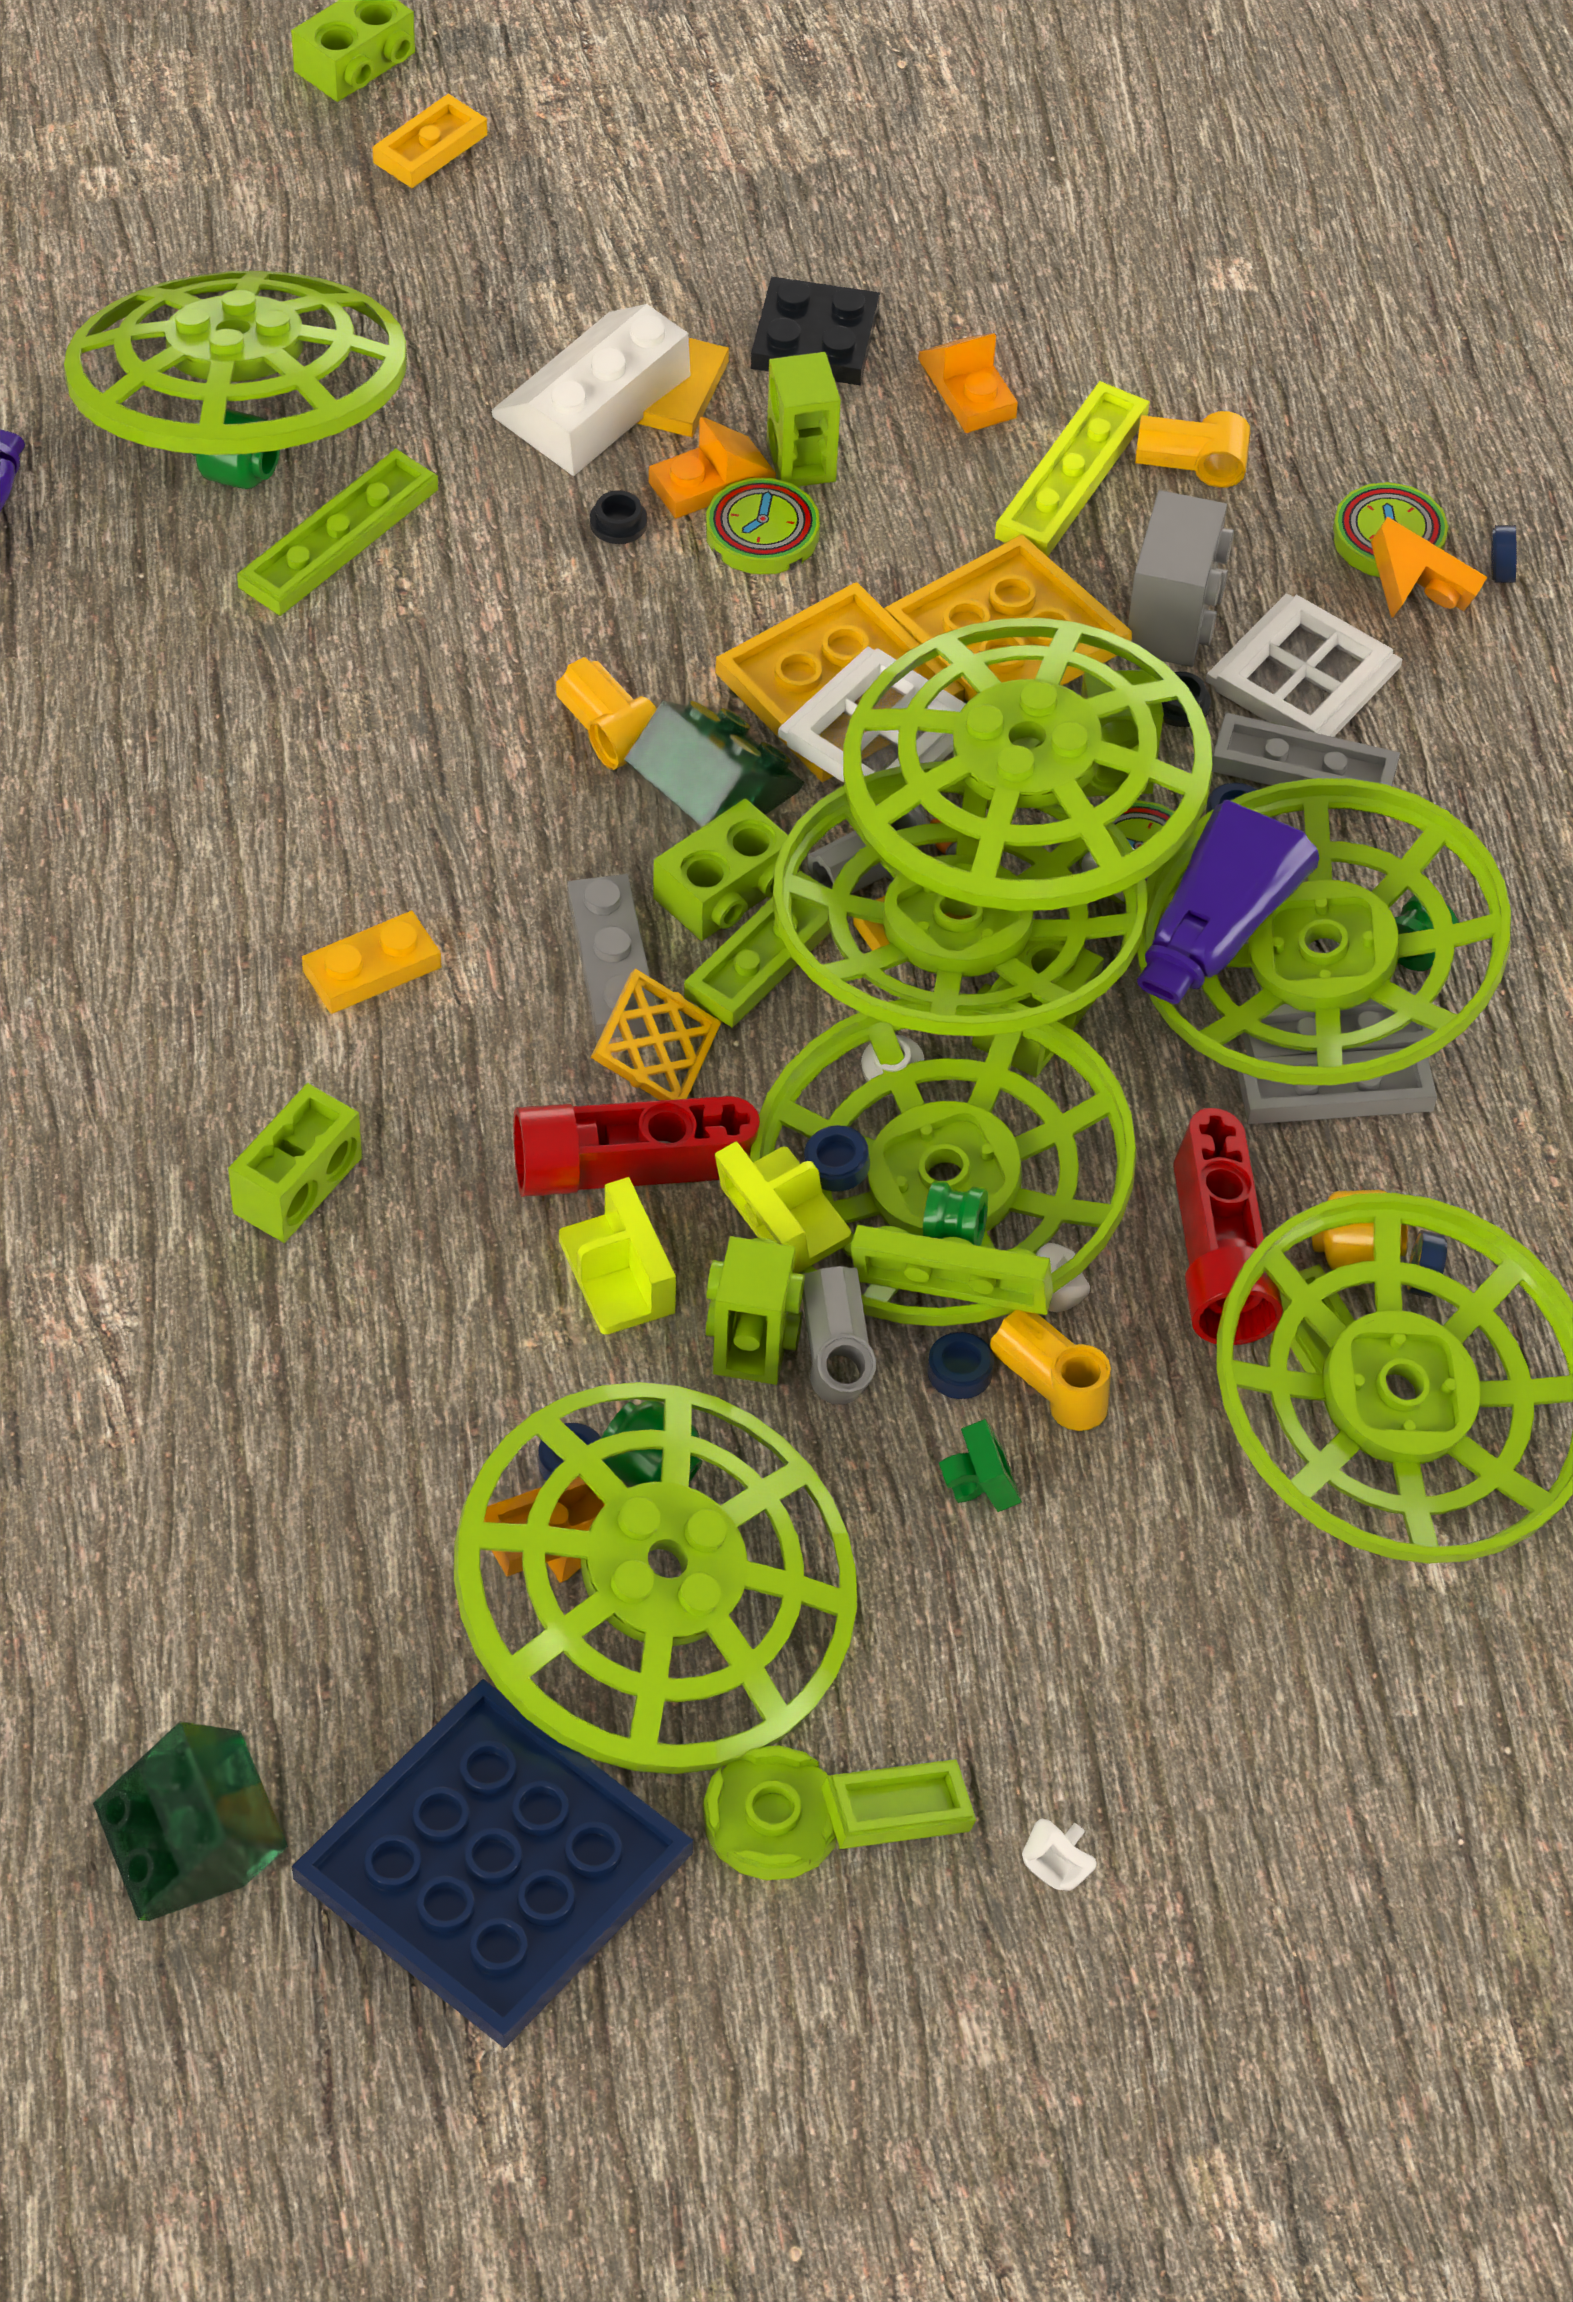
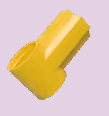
M1218 411L1209 414L1202 422L1141 415L1135 463L1194 470L1198 478L1207 485L1217 488H1228L1237 485L1245 476L1251 435L1250 425L1245 418L1229 411Z
M586 657L578 659L569 664L563 676L556 681V696L588 730L591 745L598 758L607 768L615 770L666 743V727L655 705L643 696L633 699L598 660L589 661Z
M1015 1310L1003 1319L997 1333L991 1338L990 1349L993 1355L1050 1401L1051 1415L1061 1426L1070 1430L1083 1431L1100 1425L1107 1417L1109 1409L1111 1367L1106 1355L1101 1350L1090 1345H1075L1037 1313Z

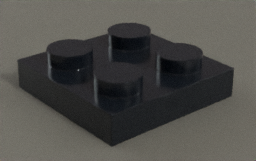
M771 276L751 351V369L769 372V359L826 352L835 382L861 385L879 311L880 292Z

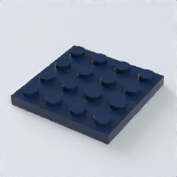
M482 1679L292 1865L293 1880L505 2049L693 1854V1839L581 1753L557 1742L527 1720L499 1690Z

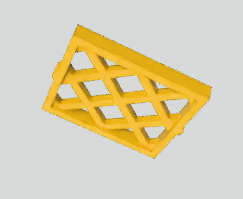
M635 968L626 981L591 1058L629 1081L634 1088H640L660 1101L687 1099L721 1025V1021L684 999L679 992L671 991ZM642 988L662 999L665 1004L649 1006ZM633 992L639 1008L624 1011ZM679 1011L699 1022L701 1027L685 1029ZM669 1013L676 1031L660 1034L653 1015ZM643 1017L650 1036L633 1039L626 1020ZM618 1025L623 1041L608 1044ZM704 1036L695 1054L689 1038ZM679 1040L687 1059L671 1062L663 1043ZM654 1045L661 1064L644 1067L637 1048ZM627 1050L634 1069L612 1057L611 1053ZM689 1068L680 1087L675 1071ZM665 1073L672 1092L656 1084L648 1076Z

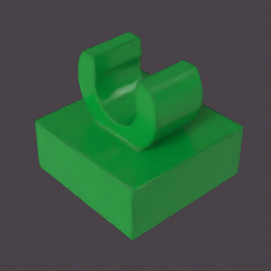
M983 1419L961 1428L969 1453L954 1454L939 1463L945 1483L948 1488L952 1487L956 1501L958 1503L971 1501L985 1492L997 1512L1022 1503L1004 1448L987 1420Z

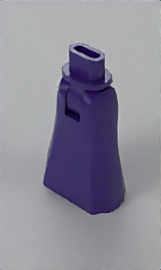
M1224 800L1223 803L1217 804L1197 841L1182 880L1157 925L1152 945L1145 954L1147 966L1137 978L1140 988L1169 1003L1178 1004L1189 988L1199 989L1204 984L1205 977L1211 978L1223 970L1237 955L1260 924L1287 900L1318 867L1320 859L1318 850L1307 838V835L1299 829L1230 800Z

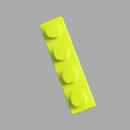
M1099 381L997 520L995 539L1006 543L1022 534L1048 557L1138 432L1141 415L1148 416L1150 401Z

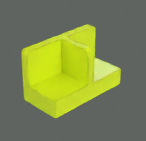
M737 1141L715 1153L721 1189L758 1238L770 1239L778 1244L795 1247L794 1273L798 1274L852 1242L851 1229L822 1193L819 1170L813 1162L806 1161L800 1164L790 1149L783 1146L753 1163Z
M627 1177L605 1184V1214L562 1227L559 1230V1243L600 1332L608 1335L675 1314L676 1275L630 1178Z

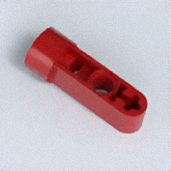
M735 1096L585 1106L557 1104L516 1107L513 1118V1144L519 1192L521 1197L577 1193L578 1190L605 1188V1184L627 1177L630 1178L633 1186L720 1180L715 1153L737 1141L750 1158L751 1146L755 1142L759 1131V1114L751 1103Z
M1205 1108L1192 1116L1174 1159L1173 1169L1189 1267L1185 1274V1284L1192 1327L1200 1338L1217 1344V1332L1224 1302L1240 1269L1264 1240L1245 1129L1239 1119L1233 1114L1218 1108ZM1266 1272L1263 1273L1251 1289L1240 1313L1234 1345L1251 1343L1269 1335L1276 1329L1283 1314L1280 1290Z

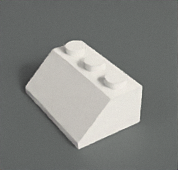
M648 304L608 312L493 408L492 416L565 471L575 476L643 418V411L691 376L688 333Z

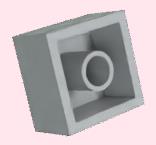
M1158 490L1134 574L1128 628L1132 631L1131 642L1141 646L1161 661L1193 667L1199 644L1210 646L1217 611L1209 610V606L1221 604L1228 570L1218 568V563L1227 564L1234 535V529L1224 528L1227 503Z

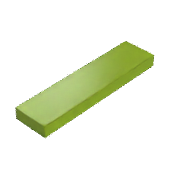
M395 448L238 572V588L279 616H282L438 491V475Z

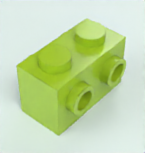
M730 1236L724 1261H712L706 1298L711 1299L707 1314L705 1336L714 1337V1375L777 1385L785 1349L797 1350L803 1312L799 1311L805 1275L794 1273V1246L778 1244L766 1238L746 1239Z

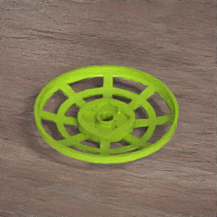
M227 271L166 281L138 290L112 302L91 316L75 332L66 349L64 370L69 396L78 410L95 425L120 438L147 447L181 453L205 455L250 454L281 450L311 443L340 433L367 419L383 407L399 389L406 374L407 349L401 325L390 311L373 298L351 287L326 279L295 273ZM232 290L222 296L206 299L192 296L201 293ZM260 290H274L296 295L300 298L281 302L269 297L258 296ZM168 305L179 309L167 321L139 324L147 315L161 306ZM343 307H350L366 315L381 326L389 336L388 345L355 335L351 318ZM323 309L333 319L336 330L302 324L299 314ZM125 318L119 328L102 332L117 321ZM165 337L166 349L145 362L133 350L132 340ZM303 341L330 345L323 355L306 366L297 361L303 351ZM114 344L117 362L127 374L102 393L93 386L84 373L80 357L82 353ZM350 351L383 361L369 380L337 400L318 381L338 368L348 357ZM174 366L187 375L207 380V382L200 383L178 379L163 374V372ZM277 372L281 375L279 377L261 381L231 384V382L248 381L263 378L275 374ZM142 386L171 396L203 401L199 423L179 422L153 417L121 405V403ZM297 390L314 408L301 414L274 420L243 424H224L227 401L261 399Z
M1010 618L971 624L938 635L906 652L887 667L863 694L850 718L843 745L844 788L851 813L865 839L887 863L913 882L944 897L979 907L1010 911L1055 910L1088 904L1119 893L1153 874L1178 852L1195 830L1207 804L1213 767L1211 736L1202 709L1187 685L1164 662L1141 646L1109 631L1077 622L1047 618ZM1006 637L1053 638L1049 647L1039 645L1007 646L985 650L974 654L966 647V645ZM1079 643L1104 649L1136 664L1158 681L1131 685L1122 675L1106 664L1074 651ZM939 655L950 664L922 686L912 698L907 708L872 709L891 686L914 668ZM1013 660L1042 661L1035 679H1020L1003 683L987 667L991 664ZM1067 666H1071L1095 676L1113 691L1084 699L1073 690L1060 685ZM962 676L978 693L966 703L960 712L927 709L943 689ZM1172 700L1179 701L1187 715L1193 733L1194 762L1191 773L1156 759V727L1147 705ZM1129 710L1138 731V751L1102 741L1099 719ZM899 730L898 760L907 785L876 806L868 792L862 770L861 742L864 731ZM918 731L953 734L954 757L924 773L917 754L916 737ZM1024 737L1035 738L1042 742L1040 746L1033 749L1013 745L1012 743ZM1099 764L1129 773L1118 790L1094 808L1082 791L1096 774ZM963 779L974 792L991 801L986 819L957 807L942 796L940 792ZM1149 781L1183 795L1178 808L1159 831L1138 848L1121 856L1105 826L1115 821L1135 803ZM1060 803L1069 816V819L1046 824H1011L1016 808H1038ZM921 804L930 814L945 825L967 836L980 839L971 872L952 867L923 853L900 836L891 824ZM1081 837L1098 866L1082 873L1050 879L1015 880L996 877L1005 845L1045 846L1068 842Z
M946 761L920 764L924 773ZM900 766L864 776L868 792L876 805L907 785ZM963 779L940 792L964 793L962 809L978 817H986L988 799L974 792ZM843 785L812 806L796 822L784 840L774 867L773 910L778 932L791 957L813 982L838 1001L869 1017L905 1029L937 1035L986 1036L1015 1033L1052 1023L1081 1010L1106 993L1126 972L1140 947L1147 916V884L1145 879L1122 891L1126 902V913L1088 918L1087 904L1066 907L1069 919H1033V911H1010L979 907L944 897L913 882L882 858L865 839L855 821ZM1060 803L1035 808L1060 821L1069 819ZM847 819L866 846L860 849L843 866L834 880L832 889L798 877L799 867L811 848L830 829ZM942 822L921 824L896 831L915 847L936 843H957L955 855H941L934 858L952 867L971 872L980 839L967 836ZM1113 822L1105 826L1121 856L1133 851L1125 835ZM1081 837L1068 842H1062L1051 852L1042 846L1005 845L1004 852L1010 853L1032 866L1016 876L1010 870L999 865L996 877L1018 880L1050 879L1072 875L1068 868L1087 854L1089 850ZM878 863H881L894 878L886 891L884 902L851 895L859 880ZM792 898L828 910V922L832 938L841 955L845 958L844 960L821 964L806 948L795 930L791 913ZM950 912L959 916L971 915L972 917L959 920L950 918L945 914ZM847 916L883 924L885 935L890 944L863 954L850 934ZM1124 935L1120 951L1100 975L1075 992H1070L1054 984L1075 964L1087 939ZM1029 941H1066L1057 958L1039 974L1017 959L1023 953ZM909 962L922 970L937 974L934 992L905 984L883 971ZM996 972L1014 985L1012 988L992 993L959 995L962 977L980 976ZM866 978L873 985L894 996L917 1004L931 1006L930 1012L904 1008L875 998L846 982ZM1028 997H1033L1045 1004L1013 1013L984 1016L956 1015L957 1009L994 1008L1019 1002Z
M1312 778L1278 783L1255 790L1231 801L1270 818L1284 813L1304 811L1305 834L1316 846L1320 858L1318 867L1308 876V881L1303 882L1287 900L1260 924L1249 938L1248 944H1244L1237 955L1226 966L1252 968L1257 982L1263 989L1241 1006H1238L1223 989L1217 975L1211 978L1205 977L1202 989L1209 1001L1223 1017L1200 1031L1184 1019L1172 1003L1149 994L1152 1003L1170 1028L1195 1050L1225 1067L1252 1077L1292 1085H1338L1384 1076L1403 1070L1437 1053L1462 1034L1488 1005L1502 980L1510 953L1511 908L1506 884L1492 854L1475 833L1450 812L1417 794L1387 784L1351 778ZM1328 809H1352L1381 814L1408 823L1420 829L1423 833L1401 859L1389 852L1368 845L1330 841ZM1213 810L1199 819L1195 830L1178 852L1147 878L1146 924L1140 947L1137 951L1140 974L1147 966L1145 954L1152 945L1153 936L1166 899L1181 875L1186 871L1197 841ZM1444 845L1461 859L1476 878L1487 901L1489 915L1453 924L1451 913L1442 895L1432 882L1422 874ZM1332 862L1364 866L1382 872L1386 876L1372 891H1369L1357 884L1333 880ZM1408 889L1426 909L1434 929L1398 934L1395 918L1389 908ZM1323 938L1332 939L1340 944L1335 950L1327 953L1314 952L1308 948L1312 942ZM1492 938L1491 957L1484 980L1476 994L1458 1014H1455L1432 1004L1449 977L1454 960V948ZM1435 952L1430 974L1416 995L1389 981L1397 967L1398 958ZM1372 999L1395 1012L1392 1016L1372 1026L1341 1034L1340 1011L1350 1009ZM1288 1004L1297 1010L1315 1012L1316 1035L1286 1032L1260 1021L1281 1005ZM1411 1022L1435 1031L1430 1036L1398 1052L1366 1062L1343 1065L1342 1050L1379 1041L1403 1029ZM1245 1032L1256 1039L1278 1047L1300 1051H1317V1066H1291L1263 1061L1228 1049L1223 1045Z
M959 993V995H975V994ZM903 998L889 1001L908 1009L930 1012L931 1006L917 1004ZM1015 1002L994 1008L957 1009L956 1015L984 1016L1004 1014L1029 1009L1030 1007ZM859 1012L839 1021L810 1041L785 1066L767 1093L759 1113V1131L750 1152V1159L753 1163L775 1151L776 1141L783 1125L810 1139L817 1131L829 1126L840 1125L850 1127L867 1108L889 1094L893 1095L901 1113L880 1131L875 1140L862 1135L867 1142L870 1156V1169L868 1172L870 1192L834 1201L832 1191L822 1189V1193L846 1224L881 1215L890 1226L901 1228L909 1234L923 1236V1220L928 1193L932 1183L938 1181L931 1178L928 1172L937 1164L952 1163L959 1166L962 1171L955 1178L940 1182H947L956 1191L966 1192L972 1187L986 1188L988 1191L987 1221L981 1244L983 1247L996 1249L987 1231L998 1225L1010 1211L1043 1219L1039 1226L1024 1241L1014 1247L1031 1251L1034 1254L1051 1240L1063 1223L1098 1228L1094 1236L1072 1259L1051 1273L1053 1293H1055L1080 1275L1099 1255L1124 1216L1133 1190L1136 1165V1144L1131 1111L1120 1083L1104 1059L1079 1034L1057 1020L1046 1025L1015 1033L996 1034L985 1062L972 1059L941 1058L910 1063L902 1070L896 1072L883 1070V1074L872 1078L852 1092L834 1110L829 1120L795 1103L802 1091L825 1067L851 1049L869 1041L881 1065H896L900 1063L905 1057L894 1032L905 1028L883 1022ZM1024 1037L1039 1043L1067 1061L1089 1083L1096 1095L1062 1114L1057 1104L1042 1089L1020 1074L1010 1071L1021 1038ZM959 1080L976 1083L967 1103L958 1101L924 1103L916 1085L923 1082ZM1000 1092H1006L1027 1105L1044 1124L1014 1137L1009 1128L991 1113ZM1108 1117L1114 1132L1117 1155L1115 1187L1109 1204L1076 1200L1074 1198L1077 1192L1079 1162L1074 1136ZM1055 1146L1060 1166L1058 1188L1055 1196L1021 1188V1162ZM850 1243L841 1249L852 1258ZM811 1265L798 1274L814 1272L817 1269ZM870 1284L865 1293L861 1294L864 1315L900 1324L950 1326L978 1323L1011 1314L1015 1311V1309L981 1303L943 1308L903 1306L890 1303L899 1289Z
M1393 1192L1354 1194L1325 1201L1292 1216L1265 1237L1244 1263L1224 1302L1217 1332V1375L1223 1405L1239 1444L1259 1475L1287 1505L1313 1525L1353 1547L1390 1559L1427 1564L1465 1562L1499 1553L1532 1536L1564 1507L1573 1494V1430L1569 1452L1557 1480L1549 1491L1544 1490L1514 1471L1521 1461L1530 1440L1534 1420V1405L1573 1402V1302L1557 1278L1529 1249L1498 1226L1465 1209L1427 1197ZM1356 1223H1374V1261H1362L1338 1267L1316 1278L1309 1285L1284 1255L1295 1244L1322 1231ZM1401 1224L1421 1227L1451 1237L1482 1253L1498 1265V1267L1473 1293L1463 1284L1440 1272L1416 1264L1400 1262ZM1264 1272H1266L1290 1303L1283 1312L1273 1333L1268 1354V1367L1234 1360V1339L1240 1313L1251 1289ZM1374 1283L1376 1312L1357 1319L1348 1327L1323 1302L1326 1297L1345 1288ZM1518 1284L1535 1301L1553 1328L1566 1358L1569 1370L1568 1376L1531 1379L1528 1365L1517 1341L1503 1320L1494 1312L1495 1308ZM1401 1285L1429 1292L1452 1304L1458 1310L1443 1326L1426 1316L1403 1311ZM1303 1319L1331 1348L1325 1358L1322 1374L1287 1370L1291 1342ZM1477 1328L1485 1334L1497 1352L1508 1380L1479 1381L1476 1366L1462 1344ZM1400 1375L1406 1378L1415 1389V1399L1404 1400L1395 1396L1387 1386L1386 1376ZM1237 1387L1271 1395L1272 1405L1284 1434L1297 1454L1306 1463L1291 1480L1271 1460L1253 1432L1240 1401ZM1290 1397L1324 1401L1331 1420L1340 1432L1321 1451L1315 1447L1300 1425ZM1480 1407H1511L1512 1416L1508 1437L1497 1458L1465 1435L1473 1425ZM1359 1450L1375 1459L1392 1463L1398 1495L1371 1488L1346 1475L1340 1469ZM1449 1454L1478 1476L1475 1481L1455 1491L1436 1496H1426L1420 1464L1434 1461ZM1328 1483L1339 1492L1364 1505L1389 1513L1402 1514L1410 1543L1397 1542L1363 1531L1330 1514L1311 1498ZM1495 1489L1530 1511L1516 1524L1489 1538L1452 1546H1439L1431 1515H1441L1466 1508L1484 1499Z
M645 1382L601 1385L567 1395L531 1414L504 1437L483 1464L463 1504L454 1541V1584L460 1616L476 1656L497 1689L527 1720L557 1742L596 1761L632 1771L682 1774L715 1770L739 1760L745 1755V1752L777 1743L802 1722L816 1707L837 1677L851 1643L857 1610L856 1567L848 1532L832 1496L812 1466L783 1436L745 1410L716 1396L681 1386ZM634 1399L664 1402V1430L650 1429L622 1432L599 1439L589 1445H586L559 1420L578 1409L602 1402ZM692 1409L709 1413L742 1429L771 1450L785 1466L762 1479L753 1468L731 1452L707 1440L691 1436ZM534 1436H538L564 1462L555 1469L541 1487L528 1514L527 1523L484 1522L489 1499L502 1472L522 1446ZM663 1450L661 1482L643 1483L627 1488L602 1460L628 1451ZM690 1457L701 1458L721 1468L739 1481L746 1489L724 1504L719 1505L707 1495L689 1487ZM578 1476L605 1504L588 1531L549 1526L550 1517L559 1498ZM802 1487L805 1488L818 1507L833 1541L839 1567V1588L804 1576V1562L798 1535L787 1510L781 1503L782 1499ZM764 1511L770 1519L779 1540L784 1570L748 1561L745 1544L738 1527ZM657 1549L669 1551L678 1559L681 1566V1575L674 1578L658 1575L649 1565L648 1553ZM480 1550L523 1552L522 1567L527 1593L536 1615L545 1630L513 1655L500 1637L486 1602L480 1570ZM545 1554L581 1559L583 1582L589 1597L565 1615L558 1606L549 1583ZM744 1589L781 1598L780 1608L770 1630L754 1649L751 1648L729 1616L739 1602ZM801 1604L837 1616L834 1634L820 1666L803 1690L786 1705L765 1667L773 1661L790 1637L799 1616ZM606 1620L623 1634L643 1642L640 1672L630 1670L608 1659L590 1646L582 1637ZM708 1635L730 1665L722 1670L703 1676L668 1678L672 1646L693 1643ZM561 1653H564L575 1665L597 1681L622 1693L636 1696L629 1737L608 1732L573 1715L546 1695L530 1677ZM742 1685L763 1719L761 1723L749 1730L715 1741L680 1745L657 1743L664 1701L686 1702L704 1700L732 1691Z

